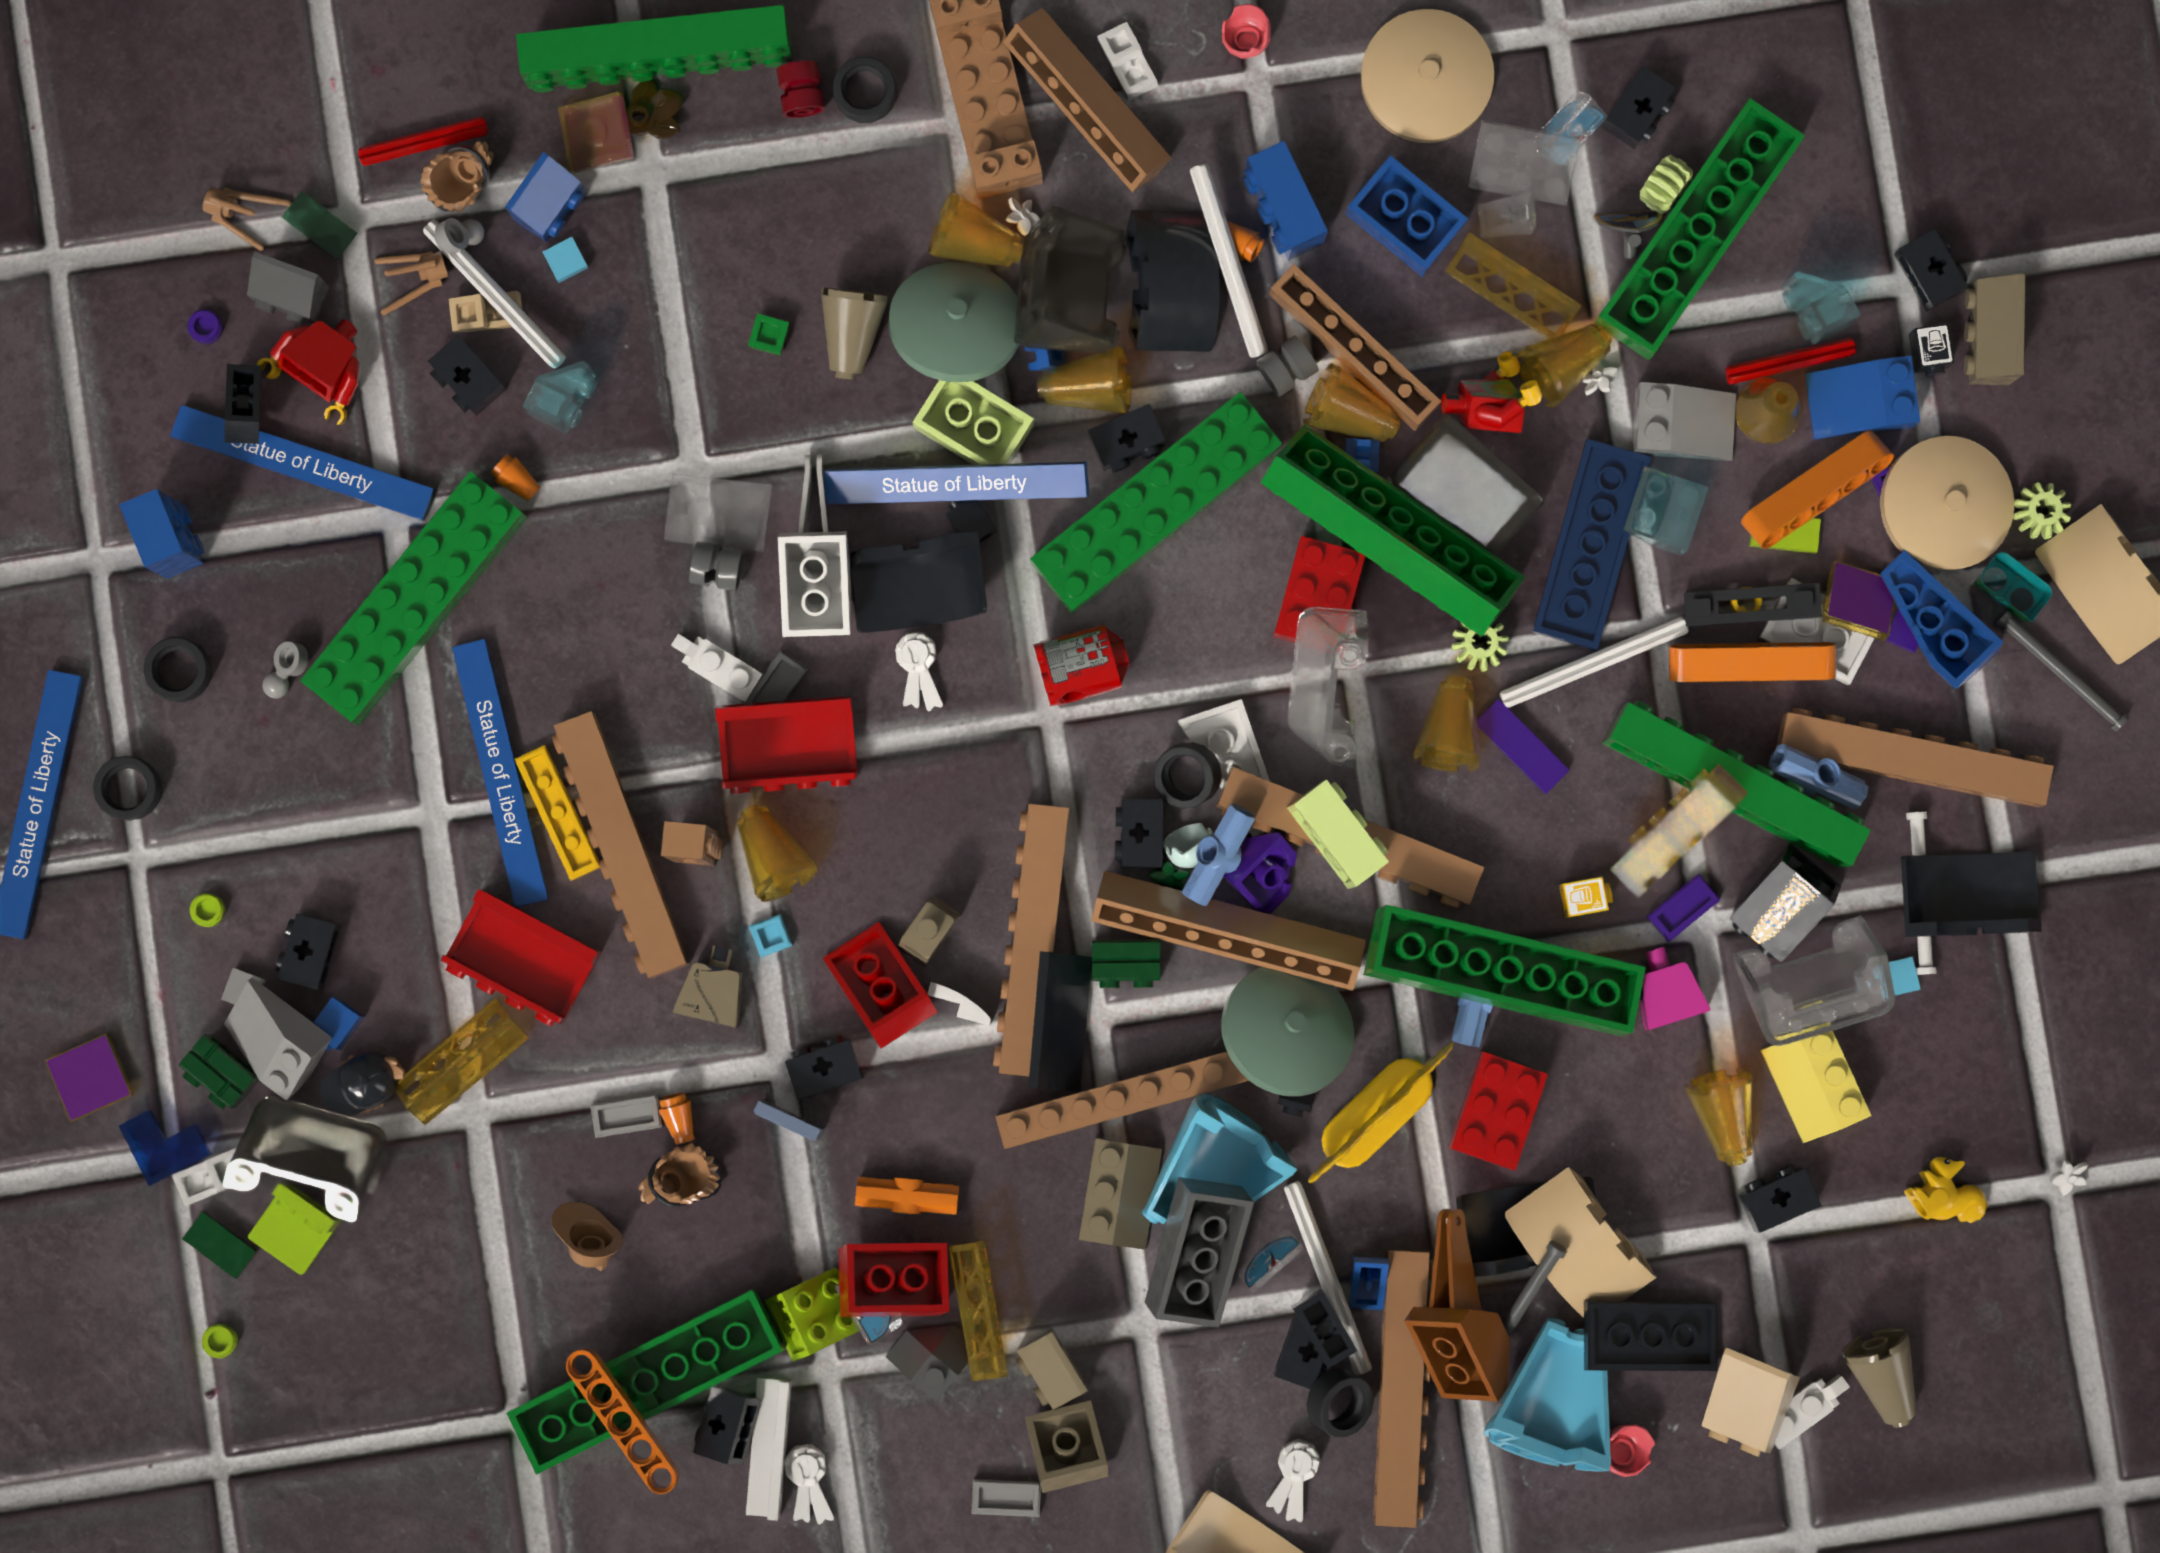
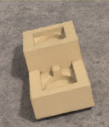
M506 292L522 309L520 292ZM482 294L449 299L452 332L454 333L512 327Z

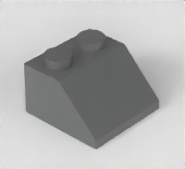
M254 251L247 296L255 302L254 307L273 314L275 309L287 313L285 317L287 320L300 325H304L306 321L315 323L329 291V285L318 274Z

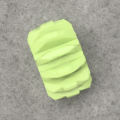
M1672 155L1666 156L1644 183L1643 188L1640 190V200L1646 203V206L1653 211L1656 210L1660 214L1668 212L1691 181L1693 170L1680 158L1677 159Z
M2039 482L2032 485V491L2024 488L2020 492L2023 499H2016L2014 501V506L2022 511L2013 514V519H2023L2024 523L2018 529L2022 532L2030 527V538L2032 539L2037 538L2040 532L2045 540L2052 537V531L2057 534L2061 533L2064 530L2061 523H2067L2071 519L2068 514L2062 512L2071 508L2070 502L2061 503L2060 501L2065 496V491L2061 490L2054 495V484L2052 483L2047 484L2044 490ZM2039 506L2043 509L2047 508L2048 514L2045 516L2042 513L2037 514L2036 508Z
M1460 622L1465 632L1455 630L1452 636L1462 642L1451 645V649L1454 651L1463 650V653L1456 659L1458 663L1463 662L1468 657L1470 659L1467 665L1468 670H1473L1476 662L1479 661L1480 670L1485 672L1488 669V659L1493 666L1497 667L1500 661L1495 654L1505 656L1508 652L1504 647L1498 646V644H1504L1509 641V637L1506 635L1497 636V633L1504 628L1503 624H1498L1494 629L1490 627L1484 634L1488 641L1484 645L1488 647L1487 650L1481 647L1476 650L1472 645L1476 640L1472 639V637L1476 636L1478 639L1482 637Z

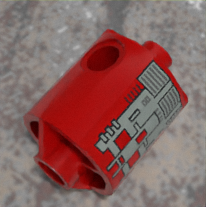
M1105 623L1033 644L1050 706H1060L1122 689V684L1130 665L1123 639L1108 629Z

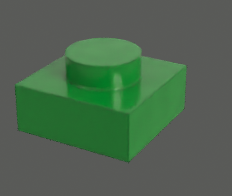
M757 313L748 343L749 348L781 356L790 323Z

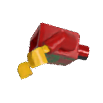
M342 319L334 329L322 321H316L311 326L305 325L287 330L270 351L271 357L260 359L257 365L261 366V371H263L269 363L271 364L272 369L266 376L268 379H276L282 369L329 403L334 398L336 401L335 405L328 407L325 410L324 416L326 420H329L332 411L337 409L341 414L337 425H341L347 420V411L344 407L350 404L358 385L360 362L356 358L357 347L351 342V339L357 334V329L351 322Z
M1505 351L1497 357L1500 369L1496 372L1492 370L1483 379L1461 380L1457 394L1444 393L1442 395V413L1457 414L1467 428L1521 433L1525 406L1536 405L1542 399V393L1536 380H1530L1520 386L1521 395L1509 379H1503L1504 377L1515 376L1520 371L1519 361L1510 351Z

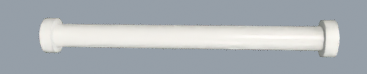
M1927 812L1906 813V819L1910 820L1912 855H1926L1924 819H1927ZM1917 937L1919 968H1916L1917 975L1937 974L1936 967H1933L1931 937Z

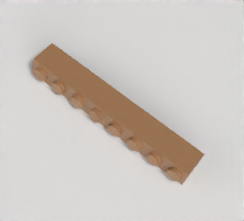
M1793 708L1792 713L1787 712L1782 715L1776 748L1781 744H1786L1819 760L1824 758L1833 759L1839 767L2038 808L2047 805L2054 766L2044 764L2045 759L2042 757L2024 755L2023 760L2011 757L2012 752L2008 750L1991 748V753L1978 751L1977 744L1961 741L1958 742L1957 746L1944 744L1945 738L1934 735H1925L1924 739L1911 737V731L1899 728H1892L1891 733L1879 731L1878 724L1859 721L1858 726L1845 724L1846 718L1835 715H1826L1825 719L1812 717V711L1800 708Z
M590 711L553 725L556 734L552 735L554 746L558 754L564 753L568 763L567 766L563 767L570 786L576 784L580 797L575 798L578 810L582 817L588 816L592 827L587 829L588 837L593 848H600L603 860L598 861L605 880L611 878L615 891L610 893L616 910H623L627 922L622 924L628 942L634 941L639 954L634 955V959L640 974L646 973L647 977L652 979L689 965L596 714Z
M1235 767L1229 769L1215 807L1222 809L1220 815L1224 816L1230 804L1233 803L1256 816L1252 828L1267 834H1271L1274 829L1285 834L1284 839L1296 846L1302 847L1304 842L1315 846L1287 809L1288 806L1303 796L1302 794ZM1365 820L1368 825L1364 828L1372 839L1377 837L1388 851L1385 857L1389 862L1378 870L1377 877L1392 884H1396L1397 880L1410 884L1408 890L1425 897L1428 896L1429 892L1441 896L1440 903L1455 909H1459L1460 904L1463 906L1470 905L1483 872V866ZM1316 848V849H1315V853H1317V854L1323 856V855L1319 852V850Z
M1029 804L1028 811H1021L1019 831H1026L1024 845L1018 844L1016 864L1022 865L1021 877L1014 878L1012 898H1018L1017 912L1010 911L1008 931L1014 932L1013 945H1006L1004 965H1011L1009 979L1003 978L1001 999H1007L1006 1013L999 1012L997 1032L1003 1033L1002 1046H995L993 1066H1000L999 1073L1029 1077L1040 951L1054 952L1069 808Z
M1104 871L1091 919L1092 922L1353 991L1361 967L1365 939L1210 899L1208 905L1203 906L1187 898L1180 890Z
M1226 1051L995 1117L1004 1149L1249 1080L1237 1069Z
M1386 1249L1389 1269L1382 1323L1373 1523L1375 1526L1416 1528L1417 1519L1422 1520L1423 1499H1418V1485H1424L1425 1465L1419 1464L1420 1451H1426L1427 1431L1421 1430V1417H1427L1428 1396H1423V1382H1429L1430 1373L1404 1320L1413 1307H1429L1428 1279L1432 1280L1434 1259H1429V1252Z

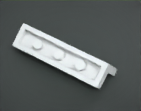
M757 1378L756 1398L762 1399L752 1435L746 1515L768 1517L767 1520L778 1521L781 1517L792 1380Z

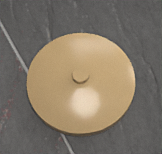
M1436 9L1409 11L1387 22L1370 41L1361 67L1363 97L1375 119L1394 135L1419 143L1445 141L1469 129L1484 112L1494 85L1492 56L1480 33L1464 19L1452 13Z
M1939 436L1929 438L1909 447L1894 461L1883 481L1880 510L1886 532L1901 553L1905 550L1921 566L1934 570L1951 571L1978 564L1998 549L2011 527L2014 514V494L2006 470L1989 450L1963 437Z

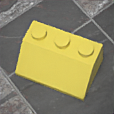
M1829 1022L1820 1023L1760 1050L1802 1143L1839 1131L1871 1116Z

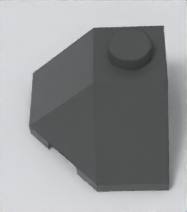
M955 1324L906 1330L886 1355V1358L912 1383L938 1402L981 1346Z

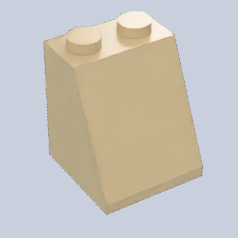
M1726 1348L1701 1426L1710 1429L1708 1436L1726 1444L1729 1438L1741 1442L1740 1450L1757 1457L1760 1456L1761 1451L1770 1454L1800 1377Z

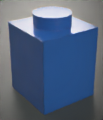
M332 997L314 1021L316 1026L332 1037L326 1050L330 1051L331 1048L342 1050L365 1016L340 998Z

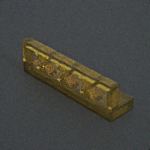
M1470 232L1445 270V273L1555 344H1557L1582 306ZM1464 254L1477 261L1478 274L1466 276L1455 269ZM1483 266H1485L1491 271L1484 272ZM1499 275L1505 280L1507 291L1496 294L1492 293L1487 289L1485 277ZM1480 278L1481 285L1475 282L1474 279ZM1511 284L1519 289L1512 290ZM1526 293L1531 296L1535 310L1522 312L1515 308L1513 295ZM1508 297L1509 303L1503 300L1502 298ZM1538 301H1539L1540 303H1542L1543 305H1545L1546 307H1545V308H1540ZM1554 311L1565 318L1556 333L1543 326L1541 313ZM1536 315L1537 321H1535L1529 316Z
M495 998L404 1075L403 1080L399 1079L396 1093L406 1109L420 1122L427 1125L528 1040L529 1037L511 1019L503 1005ZM498 1013L501 1018L492 1026L486 1027L487 1021ZM467 1037H472L471 1043L464 1049H460L461 1042ZM441 1059H446L442 1068L438 1071H433L436 1063ZM420 1080L418 1088L408 1095L405 1089L415 1081Z
M978 1240L949 1246L972 1381L1008 1377L985 1241Z

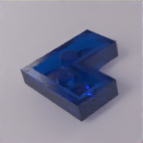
M148 1110L119 1125L148 1186H153L212 1155L197 1124L166 1139L152 1110Z

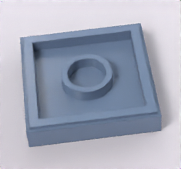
M765 1100L758 1101L753 1111L755 1112L754 1114L812 1141L820 1139L825 1129Z

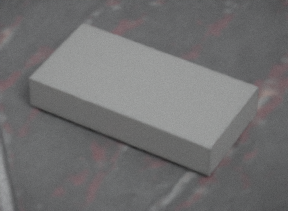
M658 1094L591 1104L595 1138L663 1127L662 1116L658 1110L660 1107Z
M973 1479L971 1514L1040 1517V1481Z

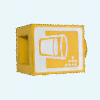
M1603 877L1559 885L1565 918L1609 910L1608 903L1613 902L1610 884L1604 883Z

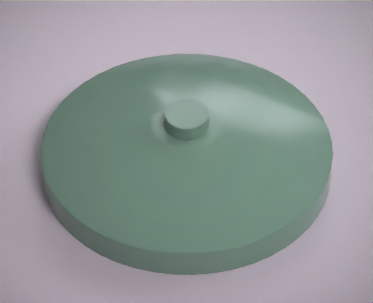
M945 262L934 264L915 272L900 285L890 305L889 333L899 355L918 372L941 381L969 382L994 374L1012 359L1022 337V308L1012 288L995 273L969 263Z
M1260 967L1246 975L1235 986L1224 1005L1221 1030L1229 1057L1237 1069L1249 1081L1268 1092L1282 1096H1304L1315 1093L1334 1081L1349 1062L1354 1046L1353 1020L1346 1002L1333 985Z

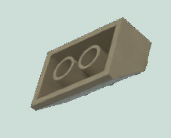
M2025 274L1977 279L1970 285V289L1966 290L1965 308L1970 309V322H1966L1964 330L1965 342H1969V355H1966L1964 359V374L1969 375V384L2009 386L2024 375Z
M1095 1138L1079 1240L1146 1250L1150 1221L1142 1214V1210L1158 1178L1162 1149Z

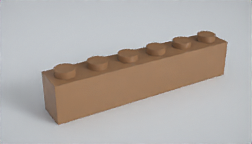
M1041 8L1014 26L1003 43L1131 192L1157 177L1172 158L1047 12Z
M1295 264L1271 287L1269 296L1414 431L1438 408L1441 400Z

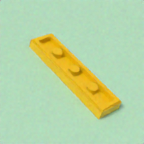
M543 745L515 758L514 760L570 881L599 869L598 856L547 746Z

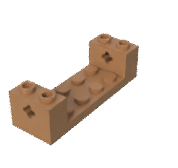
M929 0L978 200L1043 184L1042 170L1035 142L1031 137L1010 50L1003 43L1006 39L999 0Z

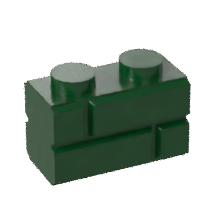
M1092 940L1093 982H1099V988H1120V981H1133V988H1153V981H1160V940Z
M204 1034L178 1065L185 1071L182 1077L196 1088L200 1084L211 1092L208 1095L209 1100L221 1109H224L226 1106L230 1109L238 1107L259 1082L253 1069L211 1034Z

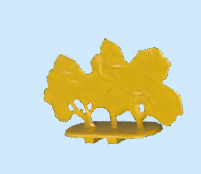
M1450 1042L1440 1049L1425 1064L1411 1058L1396 1059L1387 1065L1365 1088L1347 1103L1323 1130L1321 1142L1327 1159L1309 1177L1308 1183L1315 1182L1322 1174L1331 1169L1334 1164L1345 1168L1357 1167L1366 1162L1429 1100L1433 1090L1431 1072L1453 1049L1454 1042Z

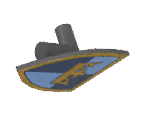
M1656 210L1593 215V219L1600 226L1623 231L1624 258L1638 257L1637 247L1642 241L1638 233L1652 229L1663 221L1662 214Z

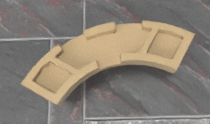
M2102 504L2036 549V556L2116 664H2122L2160 637V583L2150 569L2142 562L2134 547Z
M1567 1167L1507 1210L1505 1217L1537 1266L1548 1251L1546 1246L1549 1241H1555L1566 1248L1567 1253L1565 1257L1559 1258L1547 1279L1584 1318V1301L1623 1302L1653 1281L1656 1276L1642 1252L1627 1239L1619 1228L1613 1230L1606 1219H1602L1607 1215L1605 1210L1597 1201L1584 1179L1570 1167Z
M1207 1490L1165 1553L1305 1552L1211 1490Z

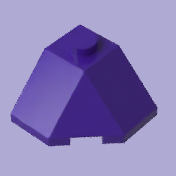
M1278 832L1244 839L1239 847L1242 854L1239 866L1235 871L1225 873L1223 876L1256 911L1271 914L1289 896L1291 883L1288 881L1290 866H1295L1297 857L1294 849Z

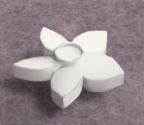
M1014 198L1008 199L1013 212L1006 217V221L1017 224V229L1021 234L1027 235L1031 227L1042 222L1038 215L1031 212L1032 200H1027L1020 205Z
M1597 361L1592 367L1593 373L1578 375L1582 382L1588 383L1585 387L1587 396L1596 391L1598 387L1602 392H1610V382L1617 377L1619 371L1614 367L1604 369L1603 365Z
M2064 1160L2060 1168L2061 1171L2055 1172L2049 1180L2058 1186L2061 1194L2065 1196L2072 1190L2073 1184L2077 1186L2086 1185L2085 1179L2080 1174L2086 1170L2088 1164L2082 1162L2073 1167L2069 1161Z

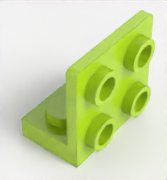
M279 1182L271 1193L275 1198L249 1233L248 1239L299 1275H303L342 1219L289 1182Z
M837 1268L830 1269L765 1300L792 1362L812 1355L863 1330L859 1322L860 1317H840L839 1271Z

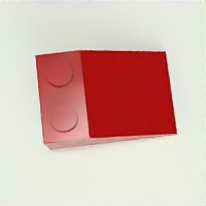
M879 922L822 958L880 1049L937 1013L928 994Z

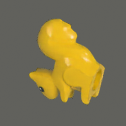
M1934 1157L1930 1161L1931 1172L1929 1170L1919 1172L1925 1185L1922 1188H1907L1904 1191L1918 1215L1927 1220L1931 1218L1948 1220L1957 1216L1960 1222L1968 1221L1969 1223L1980 1220L1985 1215L1987 1200L1982 1190L1974 1185H1964L1956 1189L1952 1181L1953 1176L1965 1165L1964 1161L1955 1162L1945 1157Z

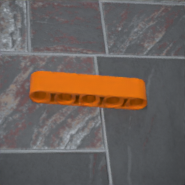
M1872 430L1866 431L1753 507L1744 515L1741 524L1762 549L1770 548L1886 469L1893 461L1894 454Z
M1832 642L1676 644L1669 646V680L1674 682L1829 680L1836 678V644Z
M581 1348L573 1352L566 1361L568 1375L646 1486L656 1494L670 1492L680 1479L677 1465L600 1356L590 1348ZM579 1355H585L591 1360L592 1368L589 1373L583 1374L576 1369L575 1360ZM599 1383L607 1384L612 1391V1396L607 1402L600 1401L595 1396V1387ZM617 1412H626L630 1415L632 1424L629 1429L622 1430L616 1426L614 1418ZM645 1440L650 1444L652 1452L649 1457L642 1458L635 1453L634 1445L636 1441ZM664 1468L670 1472L672 1479L670 1485L661 1486L656 1483L654 1479L656 1469Z

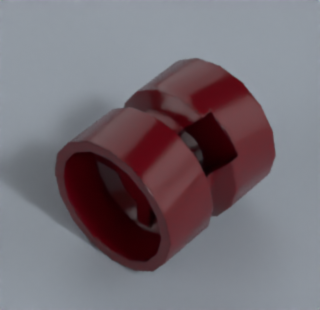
M796 61L776 68L779 89L785 92L780 96L784 117L803 118L825 111L823 91L817 88L821 83L818 62Z

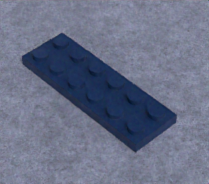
M1590 439L1585 440L1532 633L1595 651L1598 650L1649 468L1650 456Z

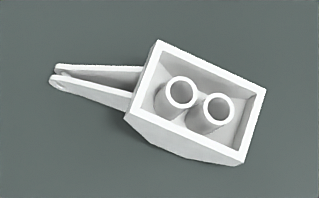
M817 454V478L823 532H808L812 492L811 455H805V474L798 533H779L782 637L850 635L851 574L847 531L828 532L822 454Z

